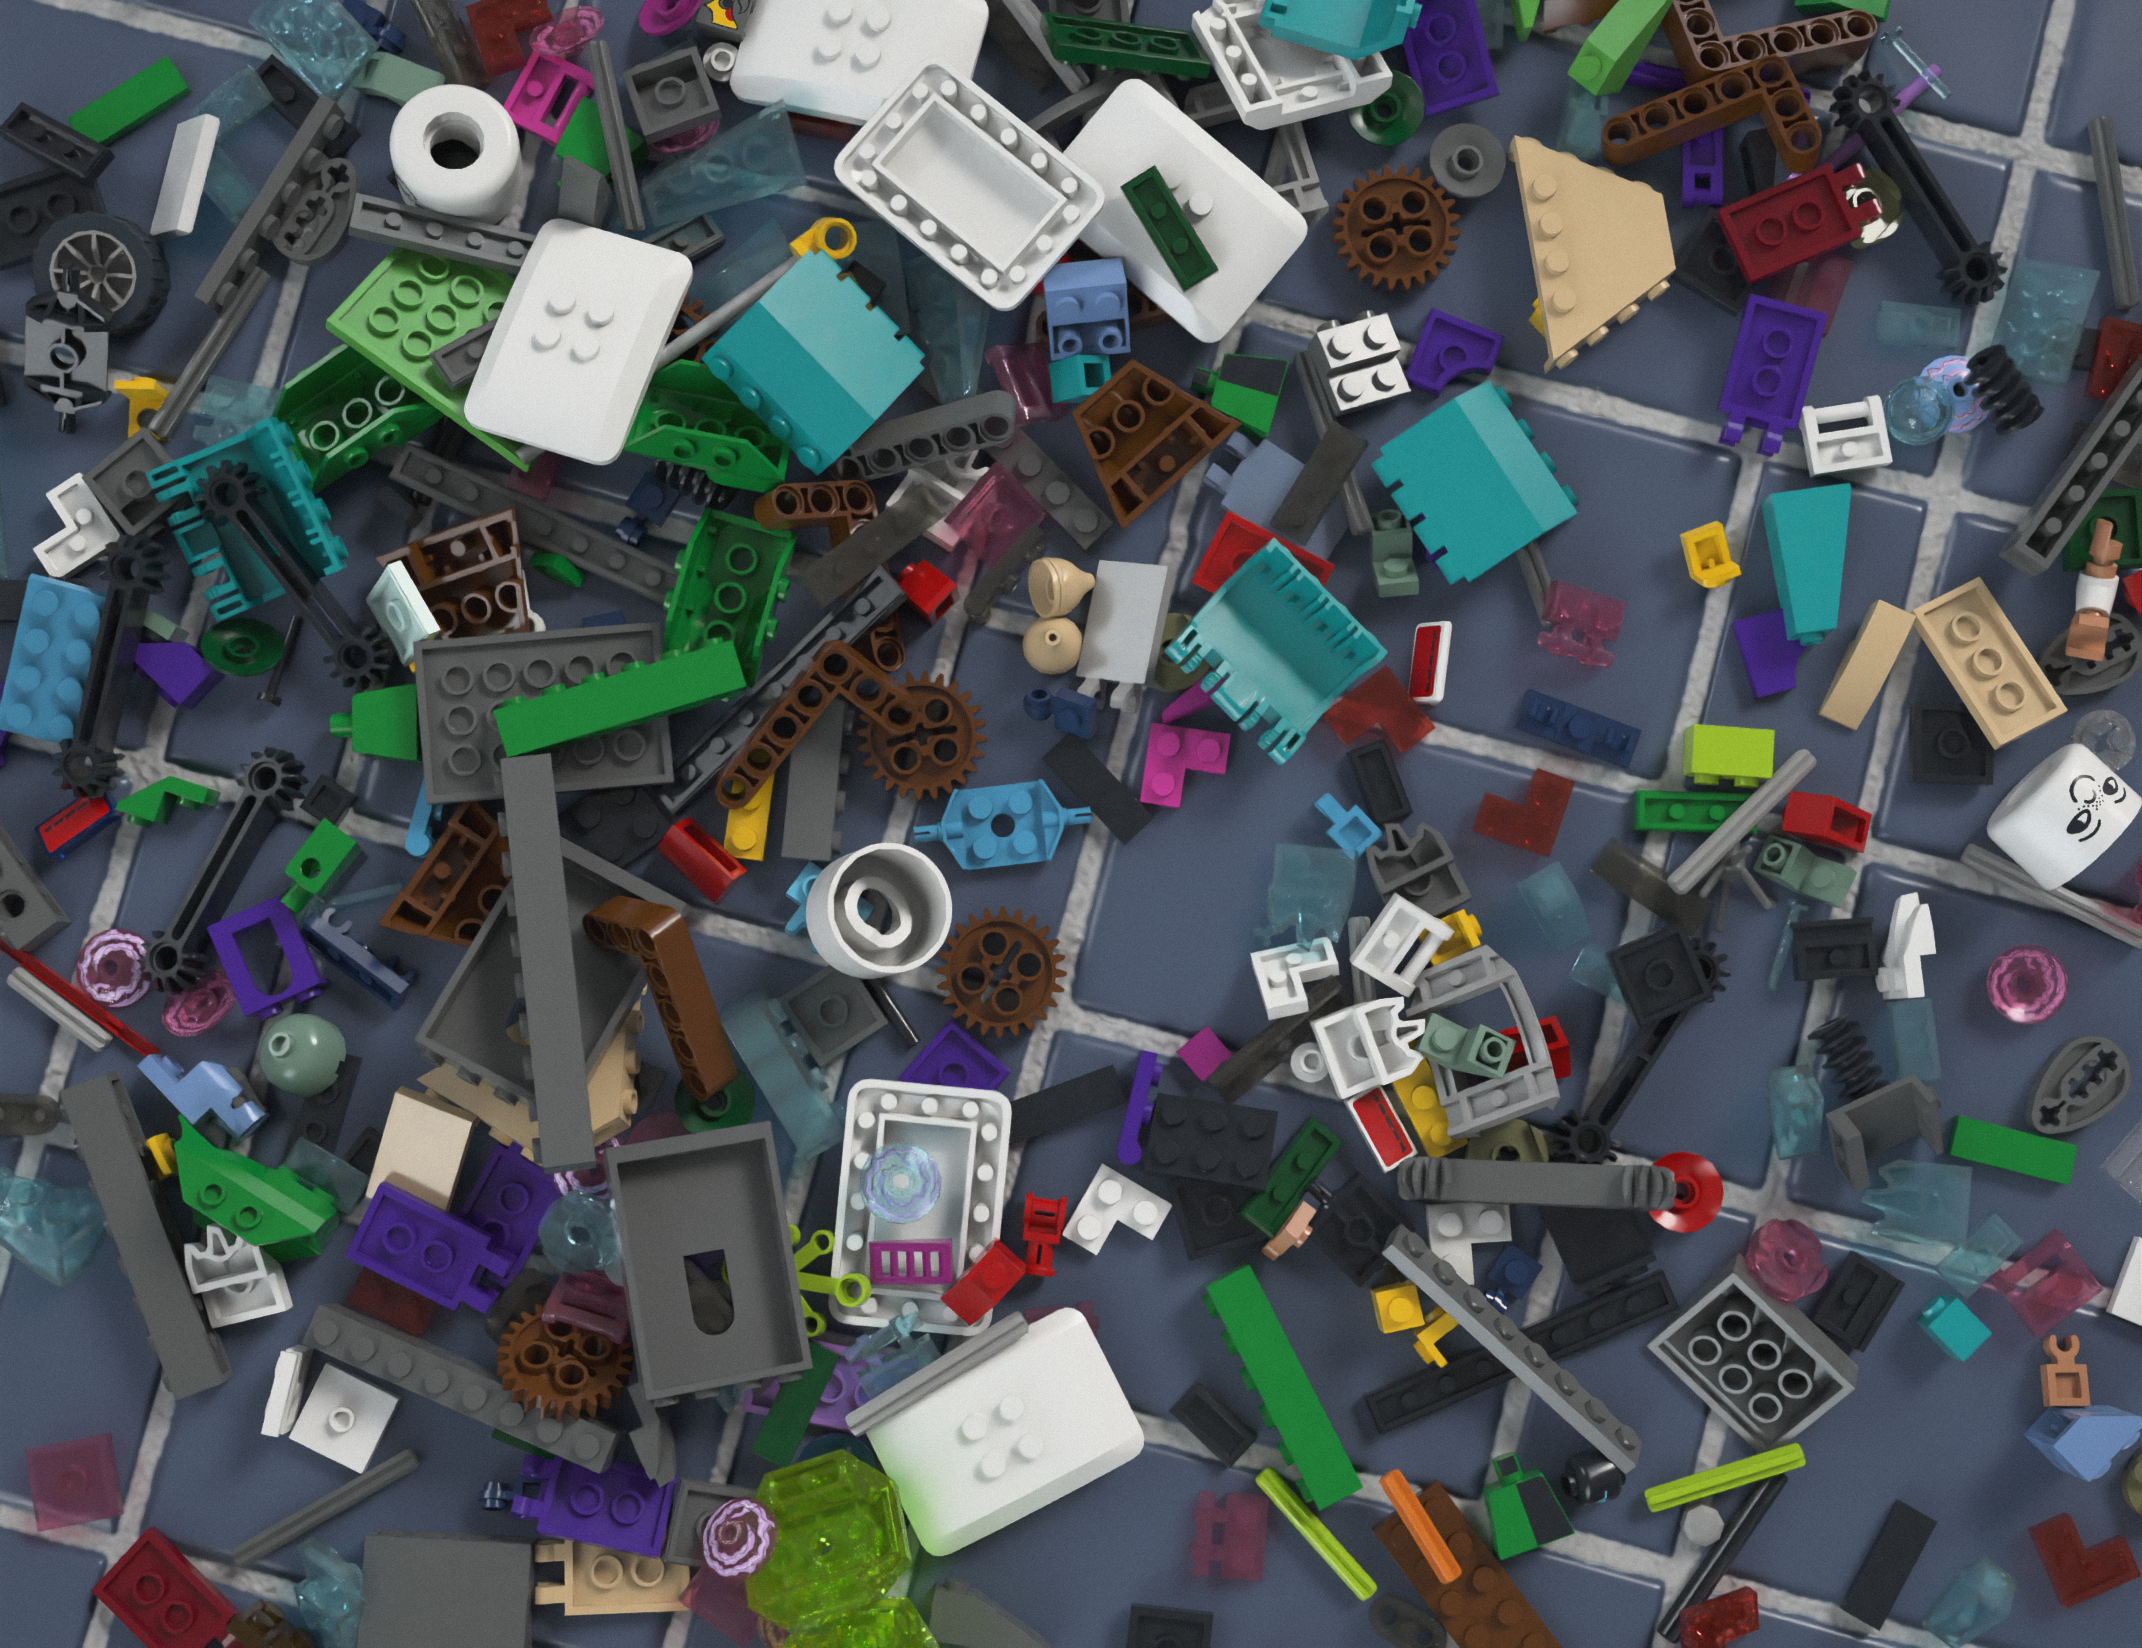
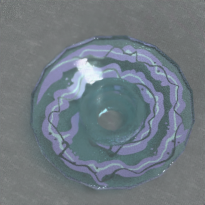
M894 1142L881 1146L868 1157L860 1173L859 1189L863 1203L874 1216L887 1223L905 1225L922 1219L932 1211L940 1197L942 1178L938 1164L926 1150L913 1143ZM897 1174L906 1175L909 1179V1185L904 1188L897 1187L894 1183V1177Z

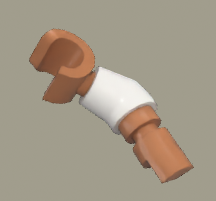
M2101 518L2097 519L2089 551L2093 559L2087 560L2086 568L2079 573L2076 586V614L2070 623L2065 648V655L2096 661H2103L2105 654V645L2109 632V616L2119 582V577L2116 575L2118 565L2114 563V560L2120 558L2123 547L2121 542L2110 539L2113 523Z

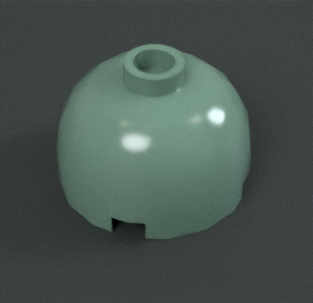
M301 1013L281 1018L269 1027L262 1038L259 1049L260 1065L268 1081L286 1093L302 1097L322 1093L332 1085L338 1077L335 1071L339 1066V1062H344L346 1056L345 1040L337 1026L319 1016Z

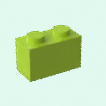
M1693 724L1685 728L1682 776L1694 777V783L1701 785H1718L1719 779L1734 780L1735 787L1758 788L1759 782L1772 778L1775 730Z

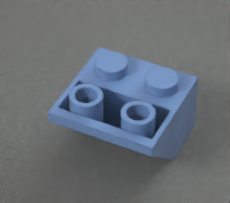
M1122 258L1055 264L1042 279L1051 361L1062 360L1075 355H1108L1131 352L1127 283Z
M2109 1405L2049 1407L2023 1435L2059 1470L2090 1482L2092 1479L2100 1478L2109 1470L2112 1464L2110 1460L2121 1449H2127L2137 1441L2140 1436L2139 1430L2142 1428V1417Z

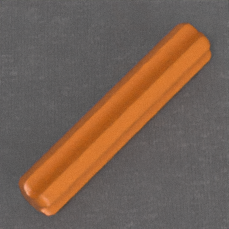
M1394 1469L1387 1472L1379 1479L1381 1487L1440 1582L1446 1584L1454 1581L1462 1573L1459 1564L1401 1471Z

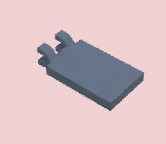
M1235 430L1226 443L1224 450L1242 461L1232 476L1213 463L1202 482L1225 496L1219 505L1224 510H1230L1327 560L1349 527L1335 484L1264 438L1257 448L1247 437Z

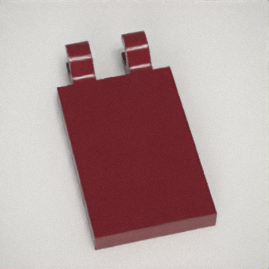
M1861 162L1837 173H1834L1830 163L1718 210L1716 213L1717 219L1748 286L1858 240L1862 236L1860 227L1869 225L1879 219L1878 216L1883 214L1884 211L1878 198L1851 209L1843 191H1849L1862 185L1861 180L1867 178Z
M155 1526L148 1528L91 1590L148 1648H208L215 1639L224 1648H247L225 1629L240 1611Z

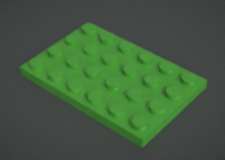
M395 247L326 320L325 328L524 472L528 473L546 452L545 450L524 465L515 451L524 446L525 443L478 430L471 426L465 417L464 406L473 381L452 392L430 361L429 354L500 316L515 282L505 272Z

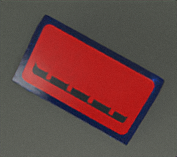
M105 791V795L101 798L92 799L89 796L81 799L76 798L34 828L43 850L50 860L60 861L125 815L124 812L116 810L117 802L109 791Z

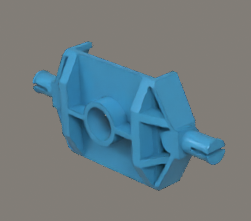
M1038 779V781L974 789H954L941 822H938L936 825L914 826V834L930 833L914 836L915 843L938 840L940 843H945L964 871L1051 861L1063 830L1068 828V825L1091 824V815L1075 817L1091 814L1090 806L1074 809L1062 808L1043 779ZM1007 815L1013 819L1015 829L1008 837H998L993 833L991 824L997 816Z

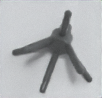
M1740 841L1702 878L1711 876L1699 893L1701 898L1707 897L1719 879L1723 880L1715 930L1718 933H1721L1724 928L1731 882H1737L1742 879L1766 910L1776 907L1775 901L1763 890L1746 869V856L1752 852V847L1746 845L1740 850Z

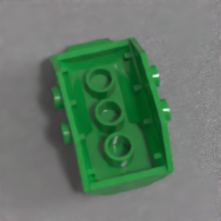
M344 343L333 347L328 355L312 366L300 370L295 378L283 386L272 417H277L280 423L285 421L289 426L296 443L291 448L297 461L304 460L313 477V483H310L309 486L313 495H315L351 469L364 465L371 456L386 446L399 447L405 444L406 441L409 442L438 422L444 416V413L351 346Z
M683 359L653 374L622 449L624 452L705 470L708 478L720 485L768 493L785 483L791 449L781 439L775 437L770 432L768 426L751 409L745 407L739 397L721 379L714 376L706 364Z
M706 507L688 541L686 550L680 549L675 562L674 571L679 573L675 589L669 588L664 600L663 611L668 612L665 623L662 654L676 649H683L684 654L700 649L699 644L712 638L722 637L724 642L732 640L746 686L752 688L758 677L767 642H774L778 632L780 619L775 618L779 602L785 603L789 594L791 580L786 579L799 533L789 530H767L757 521ZM733 697L723 699L722 701L730 702Z
M181 1114L178 1116L182 1127V1138L174 1144L180 1185L183 1202L191 1207L193 1221L196 1226L207 1232V1225L217 1223L232 1232L235 1238L238 1236L254 1247H262L279 1264L315 1257L324 1253L340 1222L338 1210L333 1206L335 1199L317 1187H314L312 1191L298 1183L300 1177L282 1165H279L276 1170L271 1167L266 1168L243 1155L212 1146Z

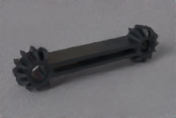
M1863 70L1857 77L1854 74H1850L1843 80V86H1838L1832 93L1836 102L1830 105L1829 112L1839 114V118L1834 122L1833 127H1840L1844 124L1847 127L1845 138H1851L1858 133L1880 169L1891 177L1899 188L1902 196L1901 202L1944 268L1936 272L1934 277L1944 280L1946 284L1942 286L1939 293L1945 294L1951 291V304H1958L1964 300L1966 307H1974L1979 304V301L1981 303L1989 302L1994 298V292L2001 290L2005 285L1999 276L2005 274L2008 268L1998 265L1997 262L2002 257L2003 252L1998 251L1992 254L1990 253L1991 241H1984L1978 245L1893 112L1894 109L1900 106L1901 102L1900 99L1891 97L1896 84H1890L1886 87L1883 84L1884 73H1879L1874 78H1872L1869 70ZM1859 98L1868 102L1871 109L1870 113L1862 110L1859 105ZM1966 265L1971 266L1975 270L1976 281L1968 277Z
M221 460L219 468L214 465L206 467L209 479L198 478L196 481L199 487L205 489V494H198L194 498L196 502L207 503L201 515L204 517L215 515L214 522L215 526L224 527L230 520L334 651L333 655L323 658L325 664L335 663L336 668L330 672V677L335 679L344 674L343 687L350 688L356 682L359 690L368 689L370 681L376 685L381 684L384 679L380 671L389 672L393 668V665L385 661L384 657L394 655V649H383L381 645L387 641L388 635L382 633L374 637L375 625L372 623L366 624L362 631L357 627L263 508L257 497L258 495L266 494L268 490L266 487L255 486L261 474L258 471L248 473V464L246 462H238L234 466L231 460ZM230 483L238 490V500L234 505H230L224 496L225 488ZM248 515H249V516L251 517V519L255 522V524L259 527V529L263 532V534L267 537V539H268V540L270 541V543L274 546V548L278 551V553L280 554V556L275 552V550H274V549L271 547V545L267 542V540L264 538V536L260 533V531H259V530L256 528V526L252 523V521L249 519ZM311 595L316 599V601L319 603V605L323 608V610L327 613V615H328V616L331 618V620L335 623V625L338 627V629L342 632L343 636L339 633V631L335 628V626L332 624V622L328 619V617H327V616L324 614V612L320 609V607H319V606L317 605V603L313 600V598L311 597ZM355 645L362 647L366 652L367 660L364 666H359L352 660L351 652Z
M131 534L119 536L118 543L109 542L105 544L110 556H101L97 559L101 564L106 565V571H103L97 577L101 578V580H110L73 739L66 738L60 741L59 745L62 752L51 756L55 761L59 762L60 767L56 768L51 774L63 776L60 789L65 791L72 790L73 797L79 799L87 798V796L92 799L103 797L105 791H113L118 787L114 777H122L126 773L117 767V761L123 760L125 755L122 753L114 754L113 750L150 594L160 595L165 592L160 580L169 581L172 578L170 574L164 572L163 567L172 560L169 557H159L164 546L159 542L151 543L150 537L144 534H137L135 537ZM134 560L139 565V572L136 577L131 572V565ZM87 756L90 758L92 762L91 773H89L85 767V760Z
M265 747L263 754L258 751L251 752L252 763L250 765L247 763L239 764L242 770L245 771L244 777L235 780L239 786L244 788L241 796L166 932L160 930L152 931L153 943L145 942L141 944L147 952L146 956L136 960L140 965L146 966L140 977L145 981L151 982L150 987L153 990L162 993L166 991L171 995H182L183 990L192 991L197 989L195 978L203 979L208 977L202 970L203 964L212 961L209 956L202 954L211 939L207 927L221 921L281 809L288 812L295 811L293 800L295 798L305 799L304 794L300 791V787L310 783L307 777L301 775L306 766L303 762L295 759L294 753L286 749L279 751L275 747ZM276 774V782L269 789V782ZM177 953V962L172 968V958Z
M1693 937L1691 939L1692 946L1703 968L1713 996V990L1720 993L1725 992L1727 987L1718 979L1719 977H1730L1731 971L1720 969L1719 964L1725 962L1728 956L1725 953L1713 956L1717 948L1715 942H1708L1703 947L1701 937ZM1711 997L1704 1001L1706 1003H1712L1715 1001V997ZM1691 1007L1670 1015L1657 1036H1654L1653 1032L1661 1020L1639 1029L1582 1119L1575 1109H1570L1567 1111V1116L1571 1124L1559 1119L1555 1122V1125L1564 1131L1563 1136H1551V1142L1563 1143V1147L1554 1152L1555 1158L1562 1159L1569 1156L1565 1163L1605 1165L1602 1158L1610 1162H1616L1618 1157L1610 1152L1609 1149L1610 1146H1622V1140L1610 1138V1133ZM1625 1075L1628 1076L1629 1080L1602 1122L1599 1123L1598 1118ZM1589 1129L1595 1136V1145L1590 1151L1583 1152L1578 1147L1577 1139L1582 1131Z

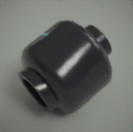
M1592 1448L1570 1455L1565 1462L1564 1473L1561 1474L1560 1480L1562 1488L1568 1497H1574L1580 1505L1590 1507L1616 1499L1621 1492L1622 1485L1626 1482V1476L1597 1448Z

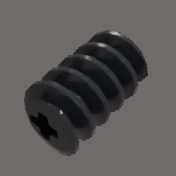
M2001 344L1987 347L1976 353L1966 364V368L1970 369V372L1963 378V382L1967 386L1977 384L1971 391L1974 398L1984 397L1979 407L1984 411L1992 409L1988 414V420L1992 423L2000 422L1996 427V432L1999 435H2005L2019 431L2034 423L2044 413L2045 408L2040 406L2038 396L2032 393L2030 384L2023 381V373L2015 368V361L2007 356V349Z
M655 459L653 465V474L657 478L666 476V483L670 487L679 485L680 494L683 496L692 494V502L696 505L705 503V508L708 507L720 511L725 509L740 490V488L714 483L708 478L705 470L657 459Z
M1848 1013L1817 1027L1807 1038L1808 1040H1822L1823 1043L1814 1051L1816 1055H1830V1058L1822 1065V1068L1824 1070L1837 1069L1838 1072L1829 1081L1831 1084L1844 1083L1845 1088L1837 1094L1838 1099L1852 1098L1855 1101L1890 1083L1886 1079L1875 1080L1882 1073L1883 1069L1880 1065H1868L1875 1058V1054L1872 1050L1860 1051L1866 1045L1867 1038L1862 1035L1852 1036L1860 1028V1024L1857 1021L1845 1022L1852 1014Z

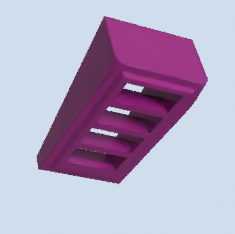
M1206 673L1164 709L1160 716L1162 724L1170 725L1215 704L1209 695L1224 678L1222 677L1211 690L1205 693L1199 686L1203 678L1208 674Z
M952 1238L869 1242L871 1284L935 1285L953 1283ZM882 1251H890L891 1273H882ZM898 1251L906 1252L907 1272H899ZM914 1252H922V1272H915ZM931 1252H938L939 1271H931Z

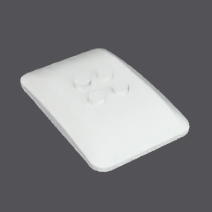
M757 0L753 13L749 14L744 29L745 37L739 46L730 77V86L733 94L739 100L747 103L864 126L912 70L926 58L941 57L972 81L989 20V9L985 0Z
M929 57L922 60L844 147L834 164L838 180L848 190L991 307L1000 311H1009L1020 305L1101 213L1105 206L1103 188L1095 179L941 57Z
M1129 79L1121 83L1062 153L1102 186L1105 194V206L1101 213L1078 239L1102 259L1121 257L1126 280L1203 343L1217 342L1229 332L1300 247L1307 235L1306 221L1294 207L1218 141L1142 80ZM1154 165L1219 269L1218 273L1186 293L1182 292L1120 190V186Z
M557 218L545 223L536 236L518 273L477 369L464 406L467 421L478 430L594 465H606L615 461L622 452L692 281L693 268L691 261L679 252L567 219Z
M863 1079L851 1088L847 1102L831 1277L841 1278L846 1274L860 1273L866 1276L871 1283L870 1241L952 1238L954 1283L995 1237L1000 1240L1012 1116L1011 1104L1006 1096L993 1090L881 1079ZM910 1146L919 1152L923 1160L927 1162V1173L929 1172L932 1177L926 1199H920L915 1208L897 1211L887 1205L877 1188V1181L882 1173L881 1170L891 1166L893 1168L888 1172L884 1185L887 1188V1194L891 1195L893 1201L899 1202L903 1200L911 1202L912 1196L915 1193H921V1189L925 1184V1178L919 1173L920 1165L917 1164L916 1158L909 1153H906L905 1159L910 1161L913 1167L904 1163L897 1153L890 1154V1156L887 1155L885 1161L881 1162L879 1172L871 1176L872 1185L870 1191L873 1192L881 1205L887 1207L889 1212H893L898 1216L901 1213L905 1214L907 1211H918L926 1200L930 1198L931 1192L935 1188L934 1171L924 1151L933 1159L938 1168L940 1191L933 1204L930 1205V1209L925 1211L922 1216L898 1222L893 1221L889 1217H884L883 1212L870 1209L868 1200L864 1197V1176L872 1167L870 1160L867 1161L870 1157L878 1156L887 1148ZM882 1251V1273H891L890 1251ZM898 1251L899 1272H907L906 1252ZM914 1252L915 1272H922V1252ZM931 1252V1271H939L938 1252ZM857 1282L851 1288L852 1294L855 1297H859L862 1292L861 1285ZM871 1284V1296L861 1306H843L837 1300L836 1295L829 1294L828 1301L832 1316L845 1324L963 1336H976L990 1326L993 1313L992 1308L974 1324L969 1326L940 1299L942 1294L952 1284Z
M1068 1307L1061 1308L1029 1324V1332L866 1432L921 1545L934 1556L951 1554L1071 1493L1140 1454L1144 1446L1142 1428L1086 1318L1080 1311Z

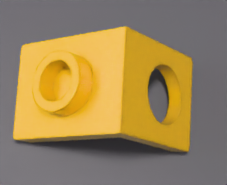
M133 377L131 381H114V389L130 399L128 438L141 429L139 425L140 415L149 409L158 411L169 394L167 390L156 383L155 379ZM152 433L158 441H169V440H170V438L167 439V440H166V439H162V438L158 437L157 435H155L154 433Z

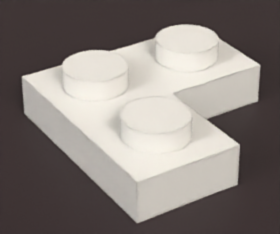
M80 472L46 493V496L66 527L34 547L33 550L48 574L55 577L65 576L70 578L108 553L105 544L109 542L118 543V537L123 535L106 507L81 478L83 474Z
M1329 936L1250 953L1253 970L1269 1020L1309 1012L1308 1000L1302 983L1339 975L1338 961Z
M1102 1163L1064 1228L1062 1235L1095 1255L1098 1254L1117 1220L1153 1240L1172 1204Z
M1453 1202L1425 1204L1429 1249L1441 1260L1449 1262L1469 1285H1474L1471 1243L1512 1241L1509 1205Z

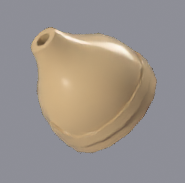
M1042 557L1032 562L1028 576L1031 602L1041 617L1051 618L1066 615L1072 612L1078 606L1083 596L1095 587L1094 576L1061 558Z
M1040 617L1032 622L1026 630L1022 647L1024 657L1031 667L1043 674L1057 675L1067 672L1076 665L1080 658L1083 640L1081 632L1075 623L1066 617Z

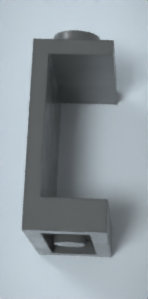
M1913 1073L1826 1114L1835 1166L1856 1193L1871 1186L1866 1162L1867 1158L1914 1136L1920 1135L1936 1155L1944 1152L1941 1135L1945 1133V1129L1938 1115L1941 1101L1931 1085L1925 1086Z

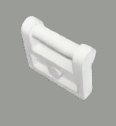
M1878 395L1864 397L1862 402L1814 409L1812 406L1802 408L1798 426L1802 431L1810 478L1888 466L1893 462L1883 407ZM1865 417L1868 420V426L1821 434H1819L1817 425Z
M1394 893L1349 960L1354 966L1406 997H1410L1416 988L1413 984L1443 940L1448 941L1455 930L1442 920L1433 917ZM1424 928L1429 930L1430 932L1401 974H1395V969Z

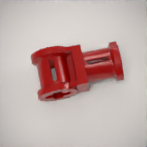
M1027 1192L1022 1229H1024L1023 1240H1027L1024 1263L1026 1264L1025 1274L1055 1276L1056 1270L1052 1268L1055 1244L1059 1245L1060 1234H1063L1067 1197L1061 1196L1059 1200L1034 1197L1032 1192ZM1035 1211L1052 1212L1054 1215L1036 1213ZM1041 1244V1245H1042L1041 1261L1038 1263V1262L1036 1261V1260H1037V1253H1038V1246Z

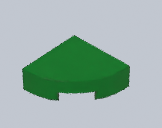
M534 552L528 563L545 576L568 586L580 588L585 578L581 570L558 553Z

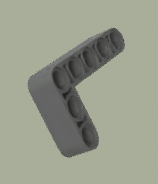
M995 390L870 426L841 456L827 467V470L834 481L859 480L867 482L1003 443L1009 440L1014 432L1017 410L1016 400L1006 391Z

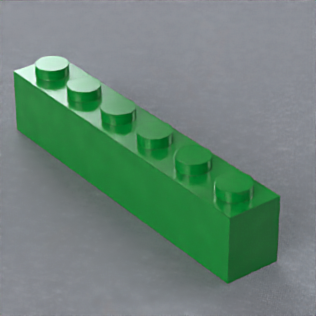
M722 637L712 638L699 644L700 649L685 654L683 649L668 651L660 655L661 661L645 665L643 660L631 662L621 666V673L605 677L604 672L594 673L581 678L582 684L566 689L565 684H558L541 690V697L526 701L525 696H518L501 702L502 708L494 710L493 713L507 758L539 755L746 693L747 686L733 641L724 642Z
M1246 1261L1204 1283L1208 1293L1201 1297L1212 1319L1220 1315L1227 1329L1221 1332L1220 1335L1230 1354L1233 1355L1239 1352L1246 1366L1240 1369L1239 1372L1249 1392L1257 1389L1263 1399L1264 1404L1258 1406V1409L1268 1429L1277 1427L1283 1441L1276 1445L1287 1466L1296 1464L1302 1478L1295 1482L1306 1504L1314 1500L1320 1511L1362 1489L1363 1486L1250 1264Z

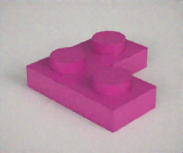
M1151 723L1140 803L1179 809L1185 770L1225 775L1231 734Z

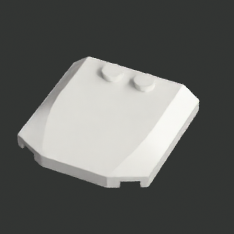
M1213 0L1210 8L1202 14L1198 10L1192 16L1191 27L1244 124L1258 130L1278 127L1370 104L1391 87L1393 75L1380 52L1358 60H1352L1271 37L1272 30L1265 29L1258 23L1265 0Z

